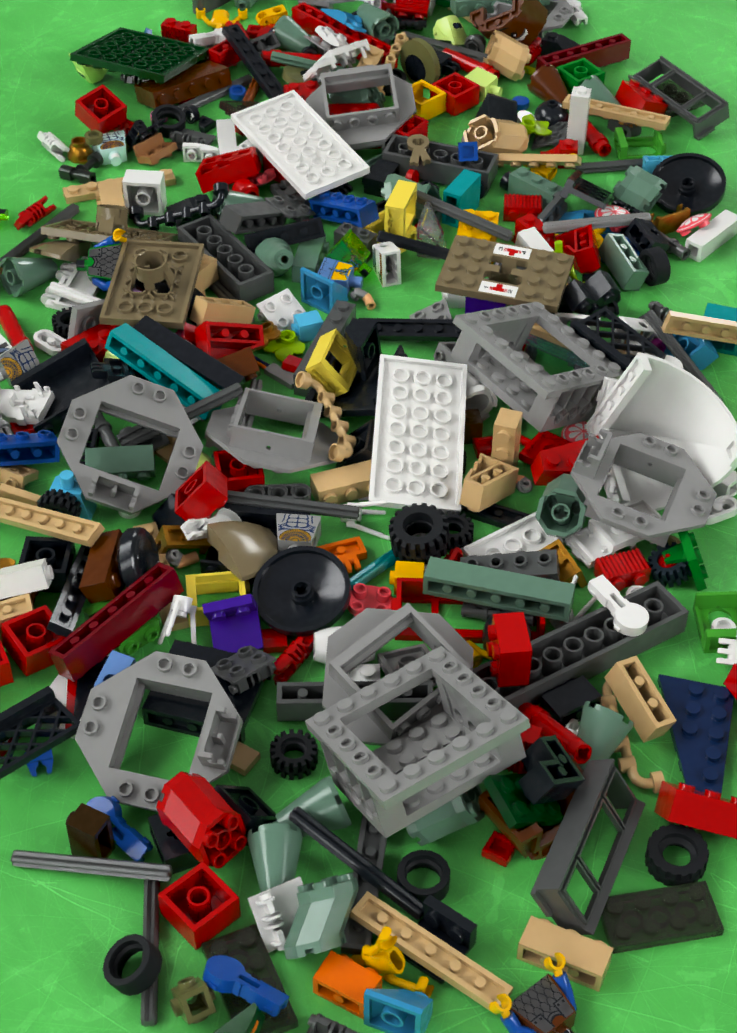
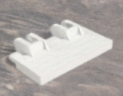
M82 256L79 259H88V257ZM64 262L61 264L60 270L56 272L55 278L58 279L59 284L95 297L100 290L89 280L87 271H77L76 263ZM48 287L45 289V294L40 297L45 307L62 311V308L69 310V307L80 305V303L49 292Z

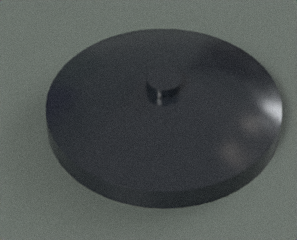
M697 153L673 155L659 163L652 173L667 183L666 189L660 190L662 195L656 202V205L669 214L675 213L677 206L683 204L682 210L686 207L691 209L690 217L707 213L721 202L725 194L726 177L723 169L716 161L705 155Z
M297 546L275 554L264 563L254 580L253 597L257 602L259 617L268 627L287 636H310L314 632L331 627L341 618L350 601L351 583L344 564L334 554L318 547Z

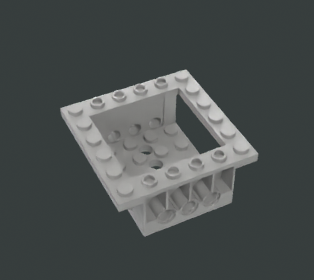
M539 302L456 315L452 322L462 331L450 357L459 364H467V371L513 410L523 412L522 418L540 433L589 420L595 412L597 405L596 397L598 390H601L604 376L619 379L624 373L618 364L607 359L603 352L592 347L587 339L577 335L572 327L562 323L558 316L548 312L545 306ZM534 323L540 325L590 367L554 375L546 372L542 365L535 363L526 352L521 351Z
M442 646L431 650L428 654L409 662L406 666L385 675L384 678L363 687L353 695L341 699L338 703L305 720L307 729L321 744L334 784L385 839L479 785L489 775H496L525 758L526 754L520 733L531 728L529 718ZM432 677L435 678L444 711L417 727L410 729L400 737L390 740L378 749L371 751L346 726Z

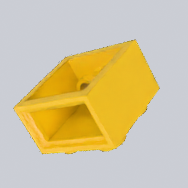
M423 79L412 84L417 111L414 115L429 120L446 111V92ZM423 86L438 95L430 99L423 97Z

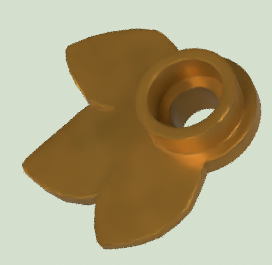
M271 321L260 324L263 325L265 345L258 350L265 348L270 341L277 340L281 336V331Z

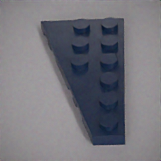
M659 674L657 681L659 687H661L662 697L677 720L670 728L675 752L678 755V765L680 771H682L684 783L695 786L697 791L705 793V789L722 794L734 696L723 686Z

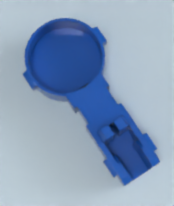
M97 796L90 799L86 805L110 816L111 823L115 825L112 831L116 844L134 861L144 862L145 858L143 856L146 852L153 849V845L146 837H143L137 830L126 823L127 821L122 817L119 800L115 796Z
M216 955L209 958L206 962L203 981L209 988L217 992L232 993L240 996L250 1004L255 1002L260 1010L273 1017L279 1014L280 1009H284L287 1006L290 996L252 977L251 974L245 972L244 966L238 960L225 955Z

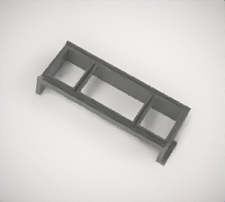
M660 56V59L633 76L628 75L629 81L631 79L636 80L640 83L639 86L650 89L652 91L651 94L661 96L663 102L668 104V108L692 124L694 138L698 141L713 132L717 125L730 118L729 104L726 100L663 56ZM664 74L663 76H661L660 78L656 79V80L653 81L652 83H649L651 80L655 79V78L658 77L659 75ZM671 79L695 97L685 104L679 105L656 87ZM702 101L711 110L697 118L687 109Z
M615 759L588 760L582 774L585 781L574 792L530 893L546 917H552L557 926L575 930L580 935H594L646 804L636 799L614 765ZM602 807L618 833L600 878L597 881L581 858V853ZM615 809H627L623 821ZM575 868H577L593 892L585 915L582 914L566 891Z

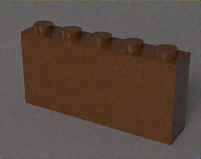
M208 60L189 67V69L182 71L163 84L156 83L155 80H148L136 84L134 87L137 101L156 109L164 104L173 105L232 85L229 67Z

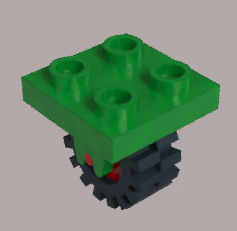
M678 532L681 543L672 542L671 546H669L667 542L665 548L657 546L658 551H651L652 556H648V564L651 567L653 580L659 581L664 587H666L667 583L669 587H674V583H677L678 586L682 585L681 580L686 582L689 580L688 577L693 576L697 591L707 589L704 579L709 577L704 564L699 566V564L704 562L699 548H693L698 546L693 532Z

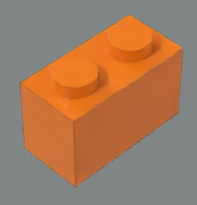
M332 950L313 976L314 994L363 1020L365 990L382 989V976L376 970L370 967H363L355 963L349 956L338 954Z

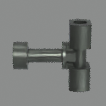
M92 152L87 157L88 162L84 165L79 164L75 168L64 164L59 168L60 178L70 181L79 179L81 184L96 182L95 172L89 170L92 167L98 168L102 165L103 157L98 152Z

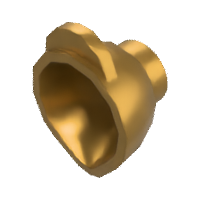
M78 136L72 138L67 157L73 163L85 164L88 162L87 157L93 151L90 145L85 143V138Z

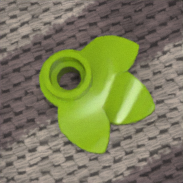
M532 114L522 117L520 124L526 127L528 135L532 133L540 136L552 134V131L548 129V121H537Z
M283 330L281 331V336L277 340L270 341L263 350L264 352L275 353L276 359L283 362L289 354H303L305 344L298 340L294 331Z

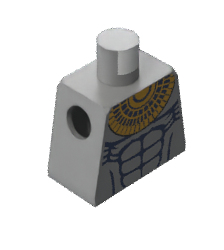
M28 339L20 341L0 356V382L7 380L8 384L12 386L10 381L40 364Z
M276 513L278 553L297 546H317L321 536V516Z

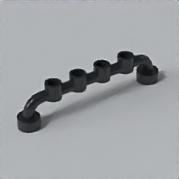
M225 182L215 183L213 185V194L217 198L210 203L201 202L199 206L183 207L181 211L177 212L168 211L162 216H150L147 218L148 220L144 221L140 220L144 217V209L140 206H132L128 210V216L137 227L148 228V230L158 231L159 224L163 223L167 227L176 226V220L181 218L183 222H191L194 220L193 215L199 214L200 217H205L211 214L210 210L218 208L223 203L225 196L229 194V185Z

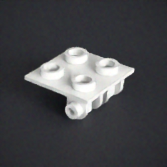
M288 288L256 304L260 310L257 314L260 321L273 322L280 331L292 330L291 324L294 323V314L306 312Z
M300 876L247 898L267 953L277 949L278 951L284 950L285 942L299 907L297 887L303 885Z

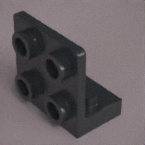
M429 894L423 901V915L417 924L466 956L476 944L477 924ZM403 953L405 961L438 983L443 984L445 982Z

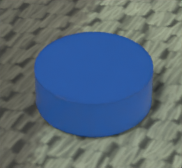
M242 85L231 86L229 88V97L234 101L243 100L246 88Z
M516 96L512 99L517 102V110L521 111L529 108V99L527 97Z

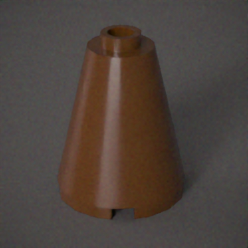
M549 64V67L544 65L537 69L530 77L532 81L530 85H527L528 90L544 102L556 100L563 104L569 92L557 68Z

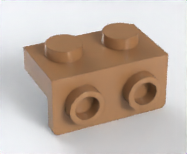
M161 132L133 146L138 163L149 164V166L158 164L161 158L170 157L172 152L178 149L176 142H164Z

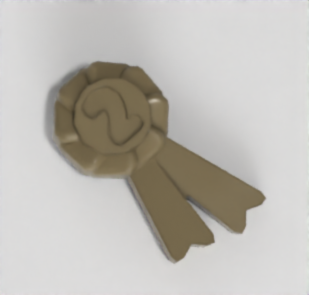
M422 134L411 135L407 139L408 150L412 151L409 165L419 166V158L422 166L431 164V158L426 151L429 148L428 137Z

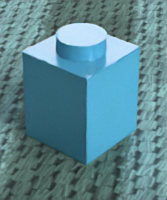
M317 310L294 314V323L291 324V329L295 332L299 341L308 342L314 340L324 322Z

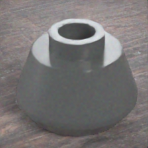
M469 35L465 39V48L484 53L486 40L482 35Z

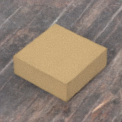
M238 741L230 768L246 776L260 760V752Z

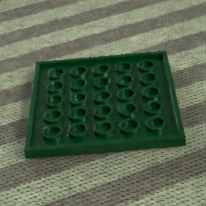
M120 27L70 53V61L77 62L79 65H91L95 69H108L109 72L113 73L121 72L125 76H138L142 80H155L156 83L163 84L209 56V49L211 48Z

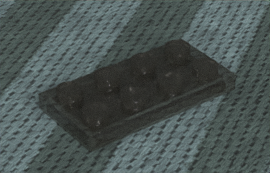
M706 881L609 896L600 918L609 946L614 948L613 954L722 936L724 932L723 924Z
M256 924L201 943L206 961L216 955L232 957L242 963L245 972L251 974L252 977L286 994ZM219 992L230 1020L251 1005L240 996ZM288 1001L284 1009H280L279 1014L275 1017L262 1011L266 1018L259 1033H283L298 1027V1020L290 1001Z

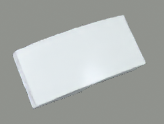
M318 25L315 29L316 33L331 45L341 47L348 44L347 38L343 34L334 33L328 26Z
M186 142L182 144L184 162H202L205 158L219 155V148L214 146Z

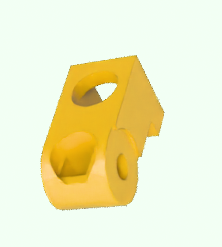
M283 4L258 12L256 21L261 26L275 24L283 15L287 16L288 12Z

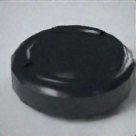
M128 528L121 535L117 545L116 557L120 578L127 588L160 562L157 544L153 536L145 528Z

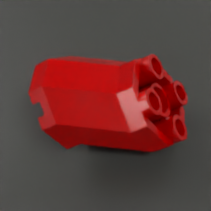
M180 771L164 784L162 793L165 794L163 801L158 800L156 806L161 822L172 830L199 862L204 861L207 866L220 869L235 857L239 851L245 848L247 843L245 836L246 828L241 814L235 812L204 777L196 773L189 774Z

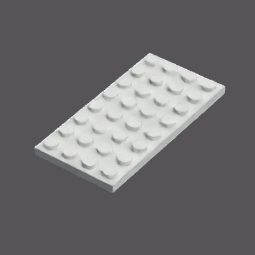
M295 90L231 114V121L305 200L370 173V166Z
M380 354L368 501L387 500V504L379 505L378 507L402 509L406 505L410 507L413 503H417V505L427 503V506H436V510L441 509L444 514H447V511H451L452 514H455V511H459L460 515L461 505L459 503L463 478L467 364Z

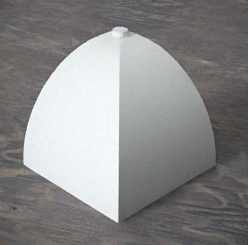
M637 353L586 424L588 435L590 436V433L595 436L598 435L599 439H603L599 434L601 429L613 432L612 438L643 433L684 449L712 488L721 483L737 468V422L725 404L694 375L667 360L650 354ZM616 464L612 465L603 485L607 499L624 504L645 498L656 511L665 509L674 488Z

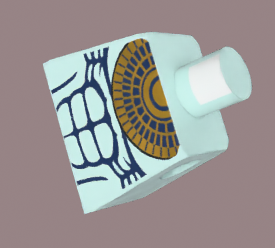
M124 130L103 133V142L99 145H91L92 151L100 153L103 157L102 165L112 164L113 166H119L121 162L127 161Z

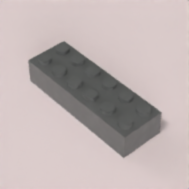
M393 134L382 152L383 160L399 163V175L406 176L409 169L418 170L419 179L441 183L442 185H450L464 169L481 174V181L487 185L489 190L498 173L499 154L478 150V161L459 162L458 146L429 141V148L426 149L431 158V164L422 166L419 158V166H410L409 162L412 151L408 150L407 139L409 137Z
M211 214L177 227L178 242L203 243L205 248L204 254L217 259L218 281L238 300H244L248 303L274 292V272L232 233L226 231L225 227L218 223L219 221Z

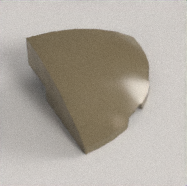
M55 240L29 247V252L76 263L80 256L88 257V249L91 248L92 242Z
M223 521L207 524V541L218 551V560L241 581L256 577L264 563L278 553L277 538L266 527L242 521Z

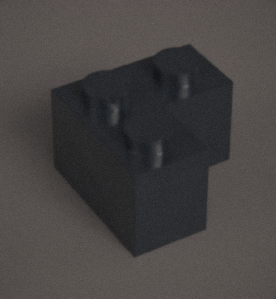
M599 269L585 283L576 279L572 280L565 288L563 299L571 311L582 315H592L607 304L612 303L617 295L621 293V290L609 273Z
M555 735L539 737L525 751L526 757L521 760L527 774L518 783L523 789L525 797L533 805L565 800L585 781V778Z

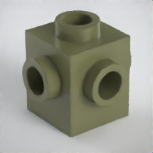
M186 977L177 983L178 986L171 989L174 997L170 1000L172 1010L176 1017L180 1016L186 1023H199L208 1018L209 1015L217 1012L213 1000L216 999L213 989L209 988L199 977Z

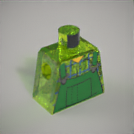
M351 229L325 256L352 264L354 272L358 271L364 278L372 271V268L365 263L370 255V251Z

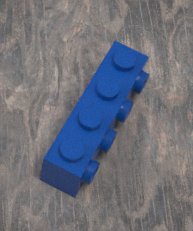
M328 190L309 199L311 210L316 213V216L313 217L320 216L324 220L338 223L346 222L361 228L379 219L376 202L366 197L359 198L354 197V195H344L341 192L334 193Z
M40 430L38 433L20 431L14 435L0 433V466L60 462L58 438L49 430Z

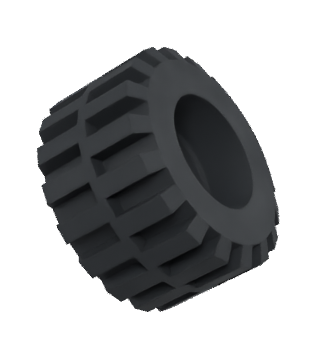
M413 503L410 507L406 505L402 507V511L398 510L395 512V517H392L390 520L389 535L394 556L396 558L399 557V561L425 562L424 564H428L430 556L441 558V556L447 554V549L450 548L448 519L441 509L436 510V506H427V503H422L421 505ZM418 533H426V535L420 537L412 536Z

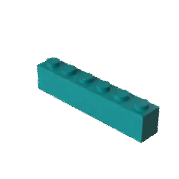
M124 323L110 331L104 348L151 382L174 390L181 404L185 407L220 391L129 324ZM222 405L199 415V417L207 420L211 417L212 412L221 409Z

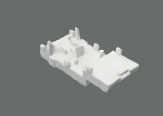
M364 39L328 50L303 74L304 82L314 78L321 82L320 73L331 72L330 68L335 70L337 68L336 64H341L342 67L348 66L353 68L352 64L356 63L355 58L360 53L364 59L367 58L365 49L366 51L371 50L368 40Z
M33 382L36 389L32 388V390H21L19 385H14V389H1L0 387V415L3 420L9 423H17L19 426H27V424L36 425L44 420L55 399L53 391L50 390L49 386H44V390H42L38 382Z
M645 498L622 504L658 519L662 517ZM589 519L588 527L580 529L567 537L565 543L572 550L571 553L577 560L582 561L590 569L595 566V559L602 556L605 557L606 555H614L616 551L628 546L630 549L636 547L637 542L644 539L594 519Z

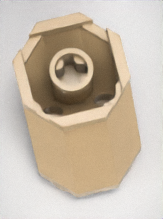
M494 30V34L491 35L485 53L488 54L487 58H483V62L493 66L500 74L513 81L522 80L525 70H523L525 64H529L531 59L530 49L528 45L520 43L501 31Z
M483 114L470 120L468 130L465 129L463 132L464 141H477L478 150L522 154L528 148L529 137L526 127L510 120L489 118Z

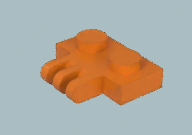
M360 536L317 546L334 554L344 564L348 574L352 573L351 566H354L356 572L362 570L359 560L367 559V550Z

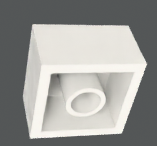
M126 169L122 181L125 207L140 206L144 209V215H164L167 205L164 171Z

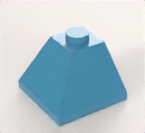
M304 267L300 269L301 302L327 314L331 311L336 300L348 302V288Z
M672 334L699 370L705 369L719 357L710 340ZM666 347L664 353L666 355L673 356V354Z
M406 989L365 990L364 1025L386 1033H425L433 1012V999L422 992H412Z

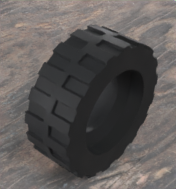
M669 824V826H661L658 830H655L652 836L649 837L645 853V865L648 867L650 875L652 874L654 879L662 882L663 885L673 886L674 888H686L691 884L698 883V880L704 876L709 859L708 845L702 839L703 836L700 833H696L694 829L687 828L681 824ZM668 846L682 847L689 852L690 862L685 866L672 865L665 861L663 851Z

